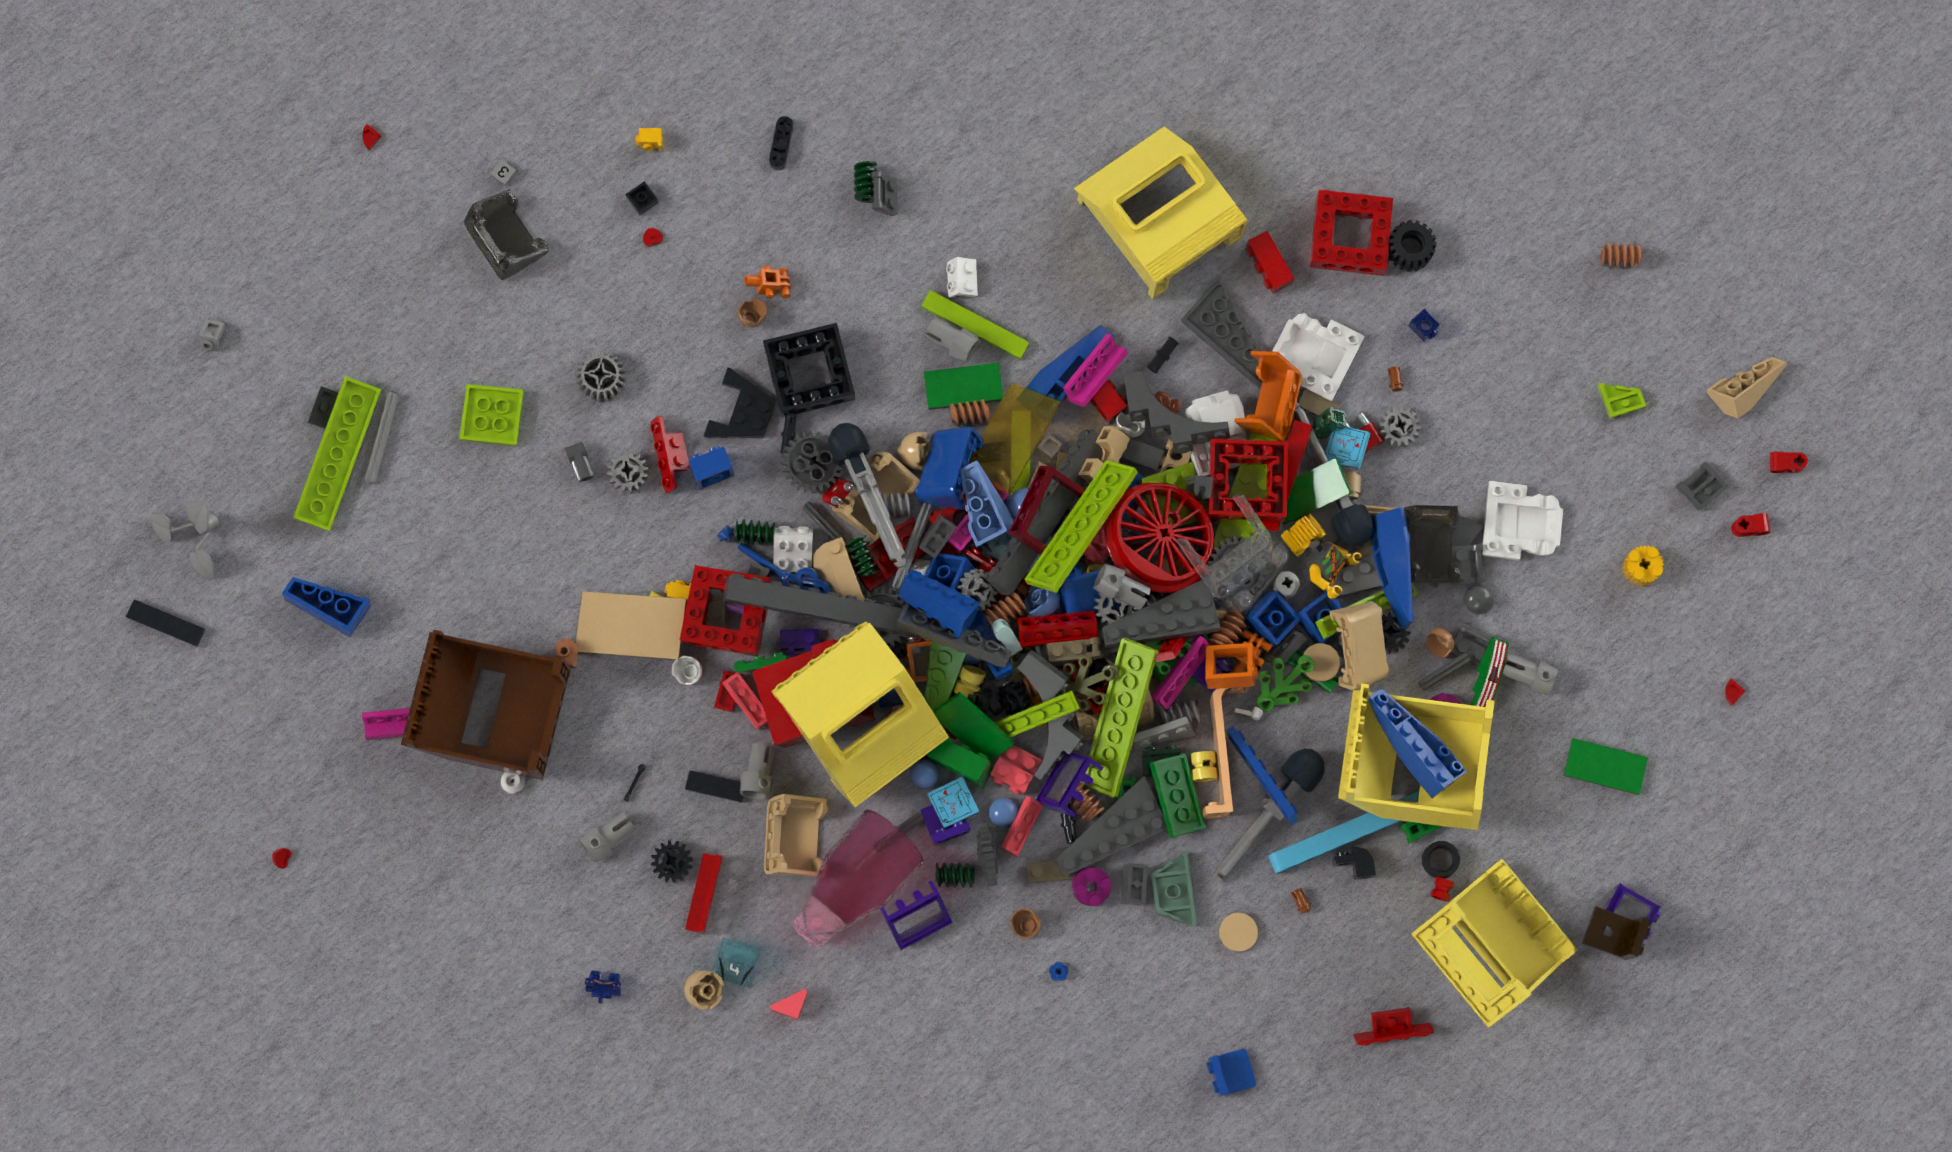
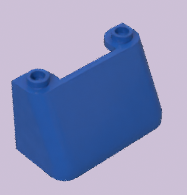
M960 427L938 430L932 435L931 446L921 480L915 491L921 504L928 503L932 506L964 510L966 500L961 497L963 486L960 469L969 465L971 454H976V449H982L984 442L975 428Z
M1074 566L1059 588L1060 606L1064 613L1094 610L1095 614L1099 612L1098 609H1093L1094 606H1098V603L1094 600L1100 599L1099 592L1094 589V583L1101 569L1081 575L1079 569ZM1105 598V600H1104V602H1103V608L1105 607V605H1106V603H1107L1106 598ZM1113 603L1111 609L1117 610L1118 603Z

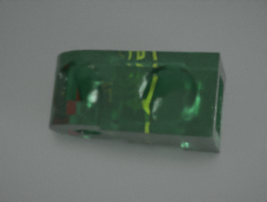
M1329 407L1313 420L1314 433L1317 439L1328 438L1330 433L1334 432L1337 428L1343 429L1347 426L1345 411Z

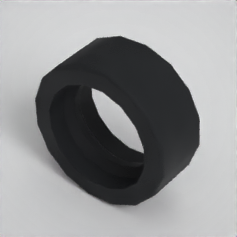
M1437 841L1425 849L1422 855V865L1429 876L1447 878L1457 871L1460 865V855L1453 844L1447 841ZM1445 849L1451 854L1452 864L1449 869L1437 871L1431 866L1430 855L1434 850Z

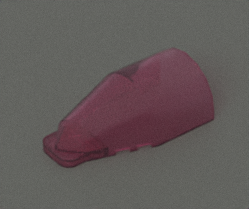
M865 810L826 853L803 910L794 920V930L815 947L824 946L834 935L852 926L862 918L868 917L882 906L885 907L924 864L922 854L913 842L885 817L875 811Z

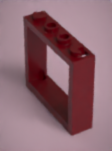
M1039 466L1008 534L1039 555L1043 553L1047 546L1028 534L1027 531L1051 480H1055L1079 498L1085 491V489L1052 466Z

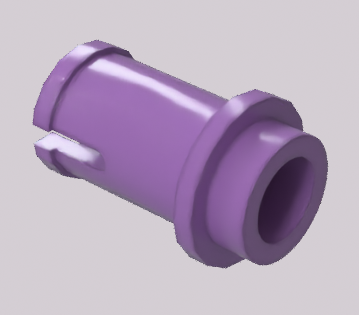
M728 602L726 610L730 614L733 612L743 615L744 605Z

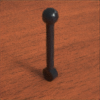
M644 764L638 766V772L624 797V801L629 800L641 773L645 771L646 767Z

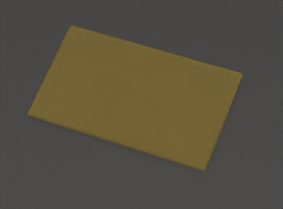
M1011 383L982 435L984 440L982 449H976V454H971L969 464L978 461L994 488L1010 494L1061 402Z

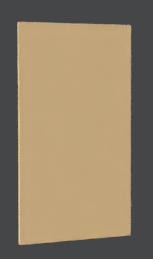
M583 591L576 644L579 646L578 652L679 660L681 645L679 639L687 599Z

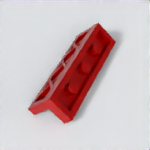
M1094 610L1017 618L1021 647L1098 637Z
M703 853L685 926L687 931L700 934L705 933L723 859L722 855L716 854L714 856Z

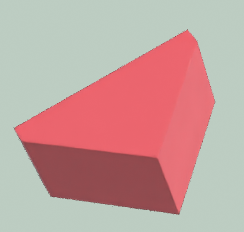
M803 989L770 1005V1008L773 1012L798 1020L807 997V991Z

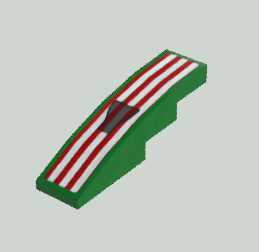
M1492 636L1476 670L1480 674L1472 689L1475 695L1470 705L1486 707L1487 700L1494 701L1506 663L1509 648L1508 642Z

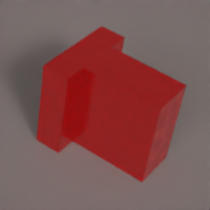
M831 639L811 646V651L752 671L774 745L787 748L806 740L783 705L774 697L771 691L779 683L790 678L794 672L806 666L810 660L821 655L825 649L836 644L837 640ZM872 705L839 729L847 726L857 727L876 720Z

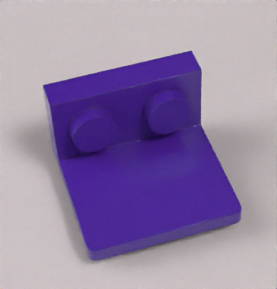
M933 805L921 809V814L924 817L934 846L971 831L966 819L954 823L950 827L943 828Z

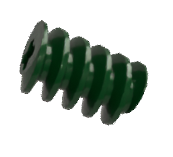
M863 161L854 165V198L859 202H874V190H872L874 183H872L871 173L877 171V169L872 168L877 166L876 162Z
M745 519L742 520L741 524H738L737 520L735 527L736 543H739L742 538L744 544H747L750 539L751 544L754 545L758 539L759 545H762L765 540L766 545L770 546L771 542L774 541L775 522L769 527L767 521L764 526H761L760 521L754 526L753 520H750L748 525H746Z
M867 535L855 538L845 545L847 548H852L848 554L855 555L851 558V562H857L853 568L860 569L856 576L863 578L880 572V569H874L878 563L871 562L875 555L868 554L873 549L866 548L870 541L863 540Z
M936 862L935 882H937L938 887H941L943 882H945L946 887H949L952 882L954 888L957 887L958 882L961 883L962 888L968 882L969 887L972 888L975 882V863L971 869L969 863H966L964 868L961 863H958L957 868L954 867L953 863H950L949 868H947L946 863L943 862L941 868H939Z

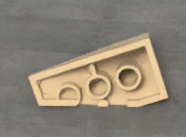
M1771 357L1753 365L1752 370L1744 373L1742 371L1735 373L1736 377L1719 380L1707 389V393L1724 414L1739 419L1753 408L1787 366V362Z
M840 537L824 543L812 554V563L820 579L826 581L831 586L832 592L838 593L839 597L845 598L846 595L856 596L857 600L864 601L865 598L844 539Z

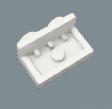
M956 257L948 261L946 271L948 273L947 290L949 298L956 296L974 298L978 296L976 259Z

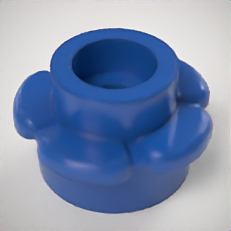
M727 525L717 535L721 539L720 542L723 540L728 542L734 536L732 533L734 528L731 529Z
M1056 962L1054 965H1051L1049 968L1051 978L1054 981L1065 980L1068 974V967L1063 965L1062 962Z

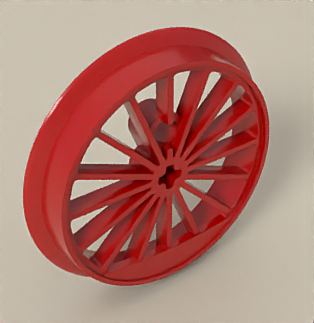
M1163 483L1136 485L1125 491L1106 519L1105 540L1114 564L1117 568L1125 570V576L1151 588L1150 591L1161 593L1180 591L1199 581L1206 573L1205 569L1210 566L1206 563L1212 559L1210 554H1214L1212 549L1214 547V534L1210 518L1201 503L1181 488ZM1156 494L1166 496L1163 517L1161 516ZM1150 495L1155 516L1144 503L1141 496ZM1170 497L1180 502L1176 511H1169ZM1135 499L1149 520L1128 507V504ZM1184 505L1191 514L1181 520L1178 512ZM1124 511L1147 527L1123 522L1121 519ZM1193 516L1199 526L1174 530ZM1168 517L1173 519L1174 524L1168 522ZM1121 527L1149 534L1122 538ZM1201 530L1203 540L1178 534ZM1151 538V541L1136 551L1125 544L1126 542ZM1180 541L1203 546L1202 554L1199 555ZM1152 543L1155 544L1147 559L1138 554ZM1159 546L1158 563L1155 566L1149 561ZM1178 548L1199 561L1194 569L1191 568ZM1164 549L1171 574L1162 570ZM1171 550L1188 573L1181 576L1177 575Z

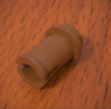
M1390 367L1388 369L1390 377L1389 388L1393 392L1401 391L1404 383L1401 381L1400 367Z
M1298 888L1290 893L1298 906L1297 911H1300L1301 914L1312 909V904L1308 903L1302 888Z

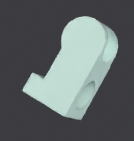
M1004 619L995 620L991 629L996 638L1002 641L1000 645L1011 651L1010 656L1022 650L1008 623Z

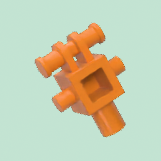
M766 265L760 269L757 275H745L744 277L745 286L757 287V294L766 295L768 299L773 298L778 291H782L781 298L783 299L791 297L789 293L791 289L790 277L787 276V268L776 270L770 269V266Z
M1245 629L1241 637L1250 640L1249 643L1257 644L1256 647L1253 646L1254 650L1258 651V662H1255V664L1262 667L1265 660L1259 658L1262 654L1259 649L1263 648L1269 653L1273 644L1266 642L1264 637H1261V639L1257 637V633L1253 634L1248 629ZM1247 656L1235 657V660L1238 662L1231 673L1245 672L1247 669Z

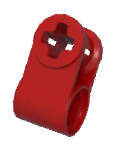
M1776 451L1770 453V473H1798L1808 463L1807 456L1800 452Z
M1759 513L1741 516L1732 524L1731 531L1737 537L1769 534L1771 531L1768 514Z

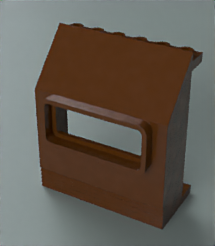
M434 630L429 633L401 745L450 761L543 780L571 667L561 656L555 655V658L447 636L442 631ZM480 669L506 674L487 748L462 743Z

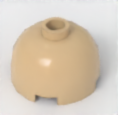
M926 432L908 434L898 447L899 457L911 469L924 470L931 446L930 439L925 437L927 435Z
M699 970L687 978L684 985V994L687 1001L693 1007L700 1010H711L722 999L721 991L724 983L717 973Z

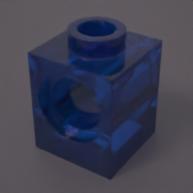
M1423 309L1410 321L1408 326L1424 342L1428 338L1430 340L1439 333L1437 329L1440 324ZM1421 324H1428L1430 329L1424 330Z

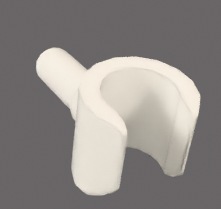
M1254 707L1251 712L1235 708V713L1250 716V718L1257 721L1262 717L1263 710Z

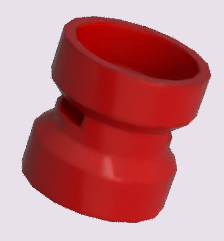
M1435 877L1434 884L1436 889L1431 890L1430 896L1437 900L1448 902L1450 899L1448 892L1453 888L1454 882L1445 878Z

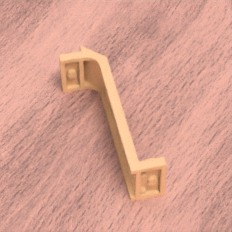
M1251 686L1218 688L1210 698L1220 802L1208 803V806H1205L1202 811L1203 819L1230 817V812H1233L1221 697L1227 694L1247 693Z

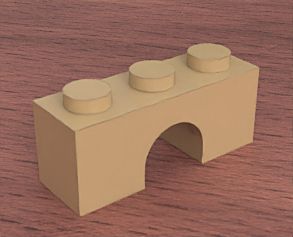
M1103 426L1095 442L1102 448V459L1087 458L1078 475L1088 483H1091L1106 460L1119 463L1123 452L1127 449L1130 438L1115 426Z

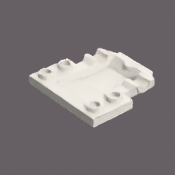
M1305 313L1298 314L1292 320H1288L1272 352H1279L1301 372L1302 381L1300 388L1308 389L1332 401L1365 336L1333 320H1330L1327 328L1320 325L1317 319H1312Z
M1228 390L1192 401V405L1185 411L1184 417L1194 421L1210 423L1228 422L1230 438L1228 439H1250L1251 434L1234 422L1235 418H1245L1243 404L1237 394H1229ZM1210 442L1193 444L1194 451L1189 452L1196 474L1208 476ZM1229 463L1230 469L1240 466L1237 463Z
M1489 481L1481 555L1519 561L1521 551H1527L1540 556L1553 554L1555 548L1560 546L1563 509L1560 508L1558 499L1553 495L1544 496L1537 494L1535 496H1526L1527 485Z

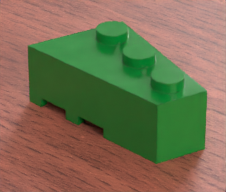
M950 737L927 754L929 760L950 772L953 771L961 775L965 780L969 779L977 783L981 789H984L993 770L988 756L980 752L975 754L971 752L970 747L964 744L959 746Z

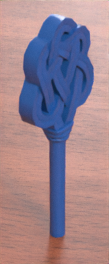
M742 542L737 547V549L763 567L769 568L770 572L779 577L782 585L786 587L793 584L791 582L793 581L796 585L801 586L800 589L808 591V588L820 590L819 593L823 594L832 592L831 586L826 581L820 580L818 572L813 568L804 567L799 569L795 575L787 571L783 572ZM805 574H809V575L811 576V578H810V577H804V575H805Z

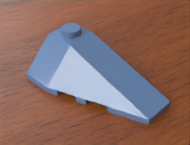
M974 461L961 468L963 492L966 495L967 502L965 508L968 511L969 517L968 529L976 547L1008 534L1014 520L979 462Z

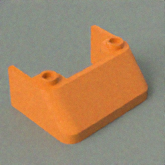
M1251 351V355L1259 361L1256 367V374L1262 381L1255 415L1248 414L1246 418H1235L1234 422L1247 433L1269 437L1277 441H1286L1289 436L1301 386V372L1279 352Z

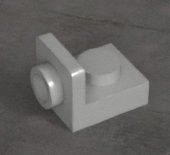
M206 319L199 333L200 348L217 352L219 350V340L225 329V323Z

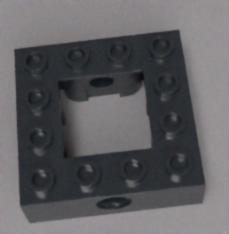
M837 323L763 340L782 418L785 415H795L855 400V391ZM823 351L831 383L825 384L824 382L820 386L807 389L804 387L802 388L803 390L794 391L787 360Z

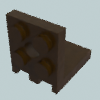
M1595 906L1582 944L1624 960L1636 958L1643 953L1645 947L1643 941L1651 929L1649 925L1650 919L1641 917L1631 920ZM1605 926L1610 927L1612 930L1610 937H1606L1603 934Z

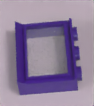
M1065 752L1062 759L1057 762L1036 800L1050 810L1075 817L1076 814L1066 807L1070 798L1079 802L1083 800V795L1076 790L1080 781L1088 785L1093 783V778L1085 773L1088 767L1101 771L1103 767L1090 757L1087 758L1074 753L1069 755Z
M932 880L928 882L933 891L929 895L923 897L919 890H915L913 896L916 901L906 906L903 900H897L895 904L898 911L889 916L883 906L880 908L900 950L953 923Z
M1621 883L1615 886L1614 889L1616 890L1613 896L1609 898L1605 910L1631 920L1645 917L1650 919V926L1653 922H1657L1661 915L1659 912L1660 905L1658 906ZM1605 926L1603 928L1604 936L1610 937L1612 935L1610 927ZM1650 929V932H1649L1648 936H1647V937L1645 936L1644 939H1646V940L1648 939V937L1650 936V934H1651V932H1652V929Z

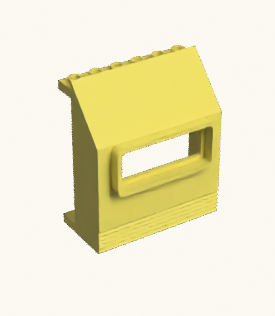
M1162 127L1074 188L1078 194L1077 201L1081 206L1085 203L1148 286V295L1152 300L1168 289L1171 277L1220 243L1224 242L1229 247L1242 238L1248 221L1193 147L1166 127ZM1181 164L1195 184L1138 224H1134L1121 207V204Z
M866 621L863 624H859L848 635L840 638L832 647L825 649L817 658L810 660L806 666L794 672L790 678L779 683L771 691L774 697L783 705L831 777L830 780L833 785L855 808L949 738L904 666L874 627ZM894 688L903 705L845 749L840 750L831 734Z
M1361 683V690H1353L1338 798L1380 818L1477 831L1482 809L1487 754L1495 701L1487 700L1486 707L1390 695L1440 738L1467 770L1463 776L1434 798H1431L1420 785L1417 803L1391 799L1397 753L1386 737L1368 700V697L1374 693L1369 692V684Z
M1503 859L1489 868L1411 934L1488 1028L1527 999L1531 992L1561 963L1578 951ZM1454 925L1504 984L1502 988L1452 929Z

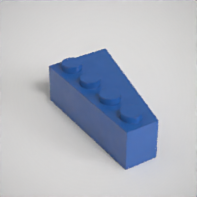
M911 570L904 577L898 595L917 610H924L928 618L937 619L941 622L940 626L945 630L949 628L954 631L953 635L958 639L974 622L980 605L973 598L965 596L955 589L949 588L937 580L926 577L914 570Z
M292 577L282 592L285 601L348 637L352 636L371 607L370 599L356 597L350 593H342L333 588L318 586L315 583Z

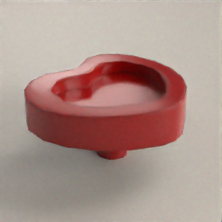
M648 228L643 235V242L647 247L660 244L663 241L661 232L654 228Z
M287 848L277 849L272 854L274 865L281 869L286 868L292 852Z

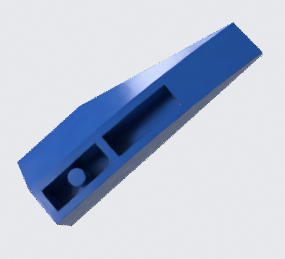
M1098 326L1041 369L1016 401L1047 423L1067 398L1063 389L1065 384L1106 334L1112 335L1113 339L1115 335L1103 326Z
M1404 507L1376 514L1372 518L1373 534L1371 536V543L1377 573L1386 598L1402 629H1406L1414 620V612L1412 607L1410 534L1407 531L1406 525L1407 515L1404 512Z
M1382 688L1368 697L1374 714L1395 752L1431 798L1440 794L1467 772L1440 738Z

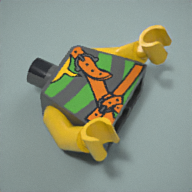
M1318 540L1312 541L1309 544L1311 553L1306 559L1310 580L1315 587H1319L1323 591L1327 590V595L1330 599H1335L1342 592V588L1338 585L1331 586L1346 563L1345 558L1353 566L1360 563L1355 558L1360 559L1362 555L1359 552L1350 554L1348 550L1331 542L1320 543Z

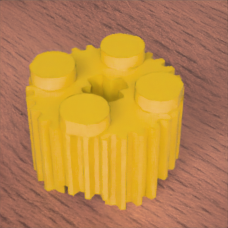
M1309 514L1307 517L1304 516L1289 529L1290 531L1286 530L1283 532L1281 537L1290 550L1299 557L1309 548V544L1312 541H1320L1326 533L1317 520Z
M1645 545L1632 549L1624 559V566L1621 568L1623 569L1622 573L1625 574L1624 577L1627 580L1629 579L1630 583L1633 582V585L1637 584L1640 587L1650 586L1661 576L1664 569V563H1662L1664 559H1661L1662 556L1659 555L1658 549L1650 546L1646 547ZM1641 563L1646 566L1645 569H1644V567H1640V564H1641Z

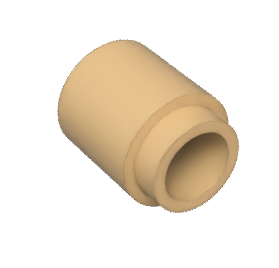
M1346 471L1344 475L1352 493L1348 497L1350 500H1356L1361 494V476L1356 471Z

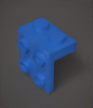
M1246 1049L1208 1058L1209 1062L1206 1063L1208 1072L1213 1074V1089L1215 1093H1218L1219 1097L1256 1086V1080Z

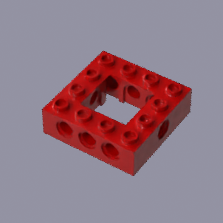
M1319 189L1316 195L1309 268L1384 276L1387 270L1393 198ZM1335 215H1341L1340 217H1359L1361 220L1363 218L1372 219L1369 227L1371 236L1367 249L1332 245Z
M1211 439L1209 477H1213L1211 498L1208 499L1209 518L1285 522L1287 514L1288 442ZM1229 463L1267 465L1266 499H1260V497L1255 499L1240 498L1241 496L1228 498Z
M695 565L679 640L686 645L759 657L768 609L744 605L739 631L706 625L709 618L707 613L709 604L712 602V593L709 589L719 590L724 593L726 578L732 576V574L743 575L744 579L751 580V577L763 579L762 582L770 583L772 581L771 578Z

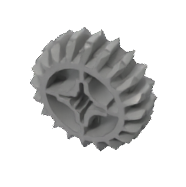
M603 350L601 355L594 351V357L587 354L588 360L581 359L583 365H577L579 371L575 372V376L578 377L575 380L576 384H581L578 387L579 391L584 390L583 395L585 397L590 394V400L597 396L598 402L601 401V397L608 401L609 395L615 398L614 392L620 394L621 390L619 387H625V383L622 381L627 380V377L623 375L626 373V369L622 368L623 362H618V356L612 358L611 352L605 356ZM605 363L611 365L616 370V374L605 370ZM598 364L595 370H589L593 365ZM603 371L604 377L599 381L598 376ZM586 379H590V381H595L597 389L589 386L586 382ZM613 382L611 386L604 389L606 383Z

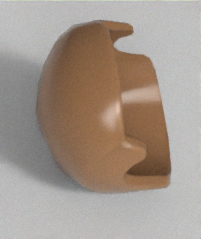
M753 298L749 302L744 301L738 309V319L744 326L758 327L766 319L767 306L758 298Z
M1435 628L1426 636L1428 640L1425 645L1436 657L1445 658L1454 648L1453 636L1445 629Z
M1019 909L1014 912L1010 919L1012 931L1019 938L1030 939L1036 936L1041 928L1039 916L1031 909Z

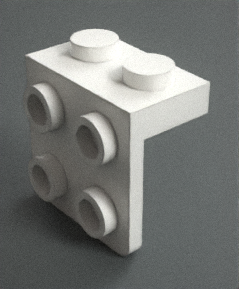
M779 526L775 528L773 565L783 572H797L804 567L812 568L813 529H809L806 526L798 528Z

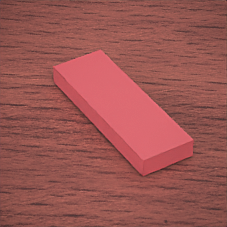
M736 672L722 683L756 730L767 722L761 701L739 672Z
M1030 796L1025 797L1001 845L1002 849L1018 857L1043 807L1041 803Z

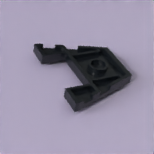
M728 367L722 385L740 390L729 424L724 425L709 420L704 437L764 438L776 401Z

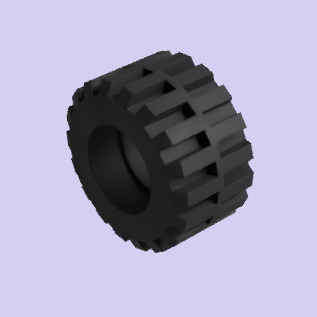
M1408 220L1406 224L1402 222L1394 228L1390 235L1388 253H1390L1388 258L1390 261L1394 260L1393 265H1400L1399 269L1407 268V271L1411 272L1413 268L1415 271H1418L1420 267L1424 268L1430 262L1437 242H1434L1436 239L1435 234H1431L1433 230L1426 228L1427 224L1423 223V225H1420V221L1416 220L1415 223H1412V220ZM1406 238L1415 239L1420 243L1422 251L1415 254L1409 253L1404 250L1401 241Z

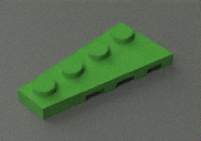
M932 641L930 650L928 681L925 692V700L932 711L950 699L967 655L950 647L939 645Z

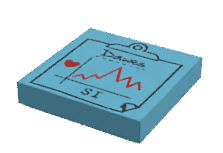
M1334 424V431L1332 429L1325 452L1328 461L1337 458L1340 465L1360 469L1371 433Z
M963 777L927 793L943 828L950 827L954 823L979 813L978 807Z

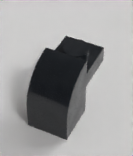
M1353 846L1350 849L1351 855H1348V852L1336 853L1337 856L1332 858L1333 867L1352 865L1354 880L1374 878L1376 876L1375 864L1371 854L1361 847Z

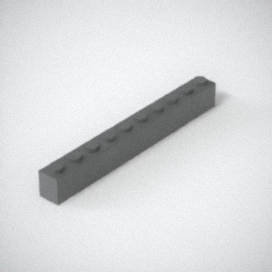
M1095 429L1083 430L1078 435L1076 443L1069 449L1065 460L1058 466L1057 471L1080 487L1083 486L1086 480L1078 474L1086 459H1100L1103 455L1102 448L1095 443L1099 436ZM1052 479L1027 533L1045 544L1076 495ZM1013 537L1009 541V546L1005 552L1000 555L996 566L990 570L986 582L991 584L1000 595H1012L1038 553Z
M732 574V576L726 578L723 601L853 626H858L866 621L875 630L907 636L914 635L895 627L904 606L897 608L894 607L895 604L883 602V605L876 604V600L872 599L860 601L857 600L856 596L846 595L845 598L839 597L838 593L835 592L823 594L819 593L820 590L808 588L807 591L800 589L801 586L793 584L786 587L781 586L782 583L778 581L765 583L762 582L763 579L751 577V580L744 579V576L740 574Z

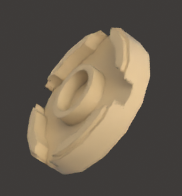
M1317 643L1310 646L1303 654L1310 656L1314 662L1313 670L1304 673L1309 679L1323 682L1332 679L1337 674L1340 667V657L1332 646Z
M1233 913L1227 916L1221 922L1219 928L1221 942L1228 950L1234 952L1248 950L1253 946L1258 937V927L1255 921L1249 915L1243 913Z

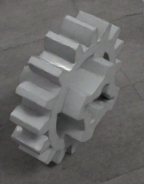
M1394 406L1392 412L1387 410L1385 412L1386 416L1381 417L1380 420L1383 422L1379 424V427L1383 428V430L1380 431V435H1386L1384 441L1389 439L1390 446L1396 443L1397 448H1399L1401 443H1403L1407 447L1408 441L1414 443V437L1418 438L1419 433L1416 431L1421 429V426L1417 425L1420 419L1414 418L1416 412L1409 413L1410 408L1404 411L1403 406H1400L1399 410ZM1392 418L1393 424L1388 426V421ZM1397 424H1399V426H1403V429L1401 430L1400 427H1396ZM1412 427V432H1411V434L1408 436V435H1407V434H1408L1407 430Z
M624 451L623 456L617 453L616 460L611 458L613 465L607 466L608 470L611 471L607 473L608 477H612L609 480L610 484L615 483L614 488L616 490L621 487L622 493L626 489L632 493V488L638 491V485L644 486L645 482L643 479H648V475L645 472H648L649 469L648 467H643L646 465V461H640V454L634 457L633 451L630 455H627L626 451ZM630 461H633L638 465H633L630 463ZM627 465H628V468L630 469L629 479H628V477H627V475H626V469H627L626 466H627ZM636 476H639V478L635 482H633ZM618 479H623L624 481H626V484L620 482Z
M974 569L964 573L965 578L959 579L962 585L957 586V588L961 589V594L979 602L978 610L983 611L985 608L991 607L990 602H995L993 595L998 594V592L994 591L991 584L986 582L989 572H983V569Z
M1100 592L1098 593L1100 599L1094 600L1098 603V606H1094L1093 609H1098L1099 611L1095 616L1102 617L1100 619L1101 623L1107 621L1106 626L1134 613L1132 611L1133 606L1114 597L1109 599ZM1105 598H1106L1107 603H1106L1105 607L1103 608V602H1104V600H1105ZM1113 603H1118L1117 611L1111 609ZM1127 605V610H1126V613L1124 614V613H1123V610H1124V607ZM1112 614L1116 620L1110 619L1106 615Z

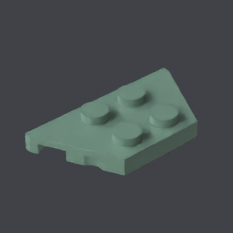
M1183 852L1150 875L1155 912L1158 915L1197 927L1188 854Z

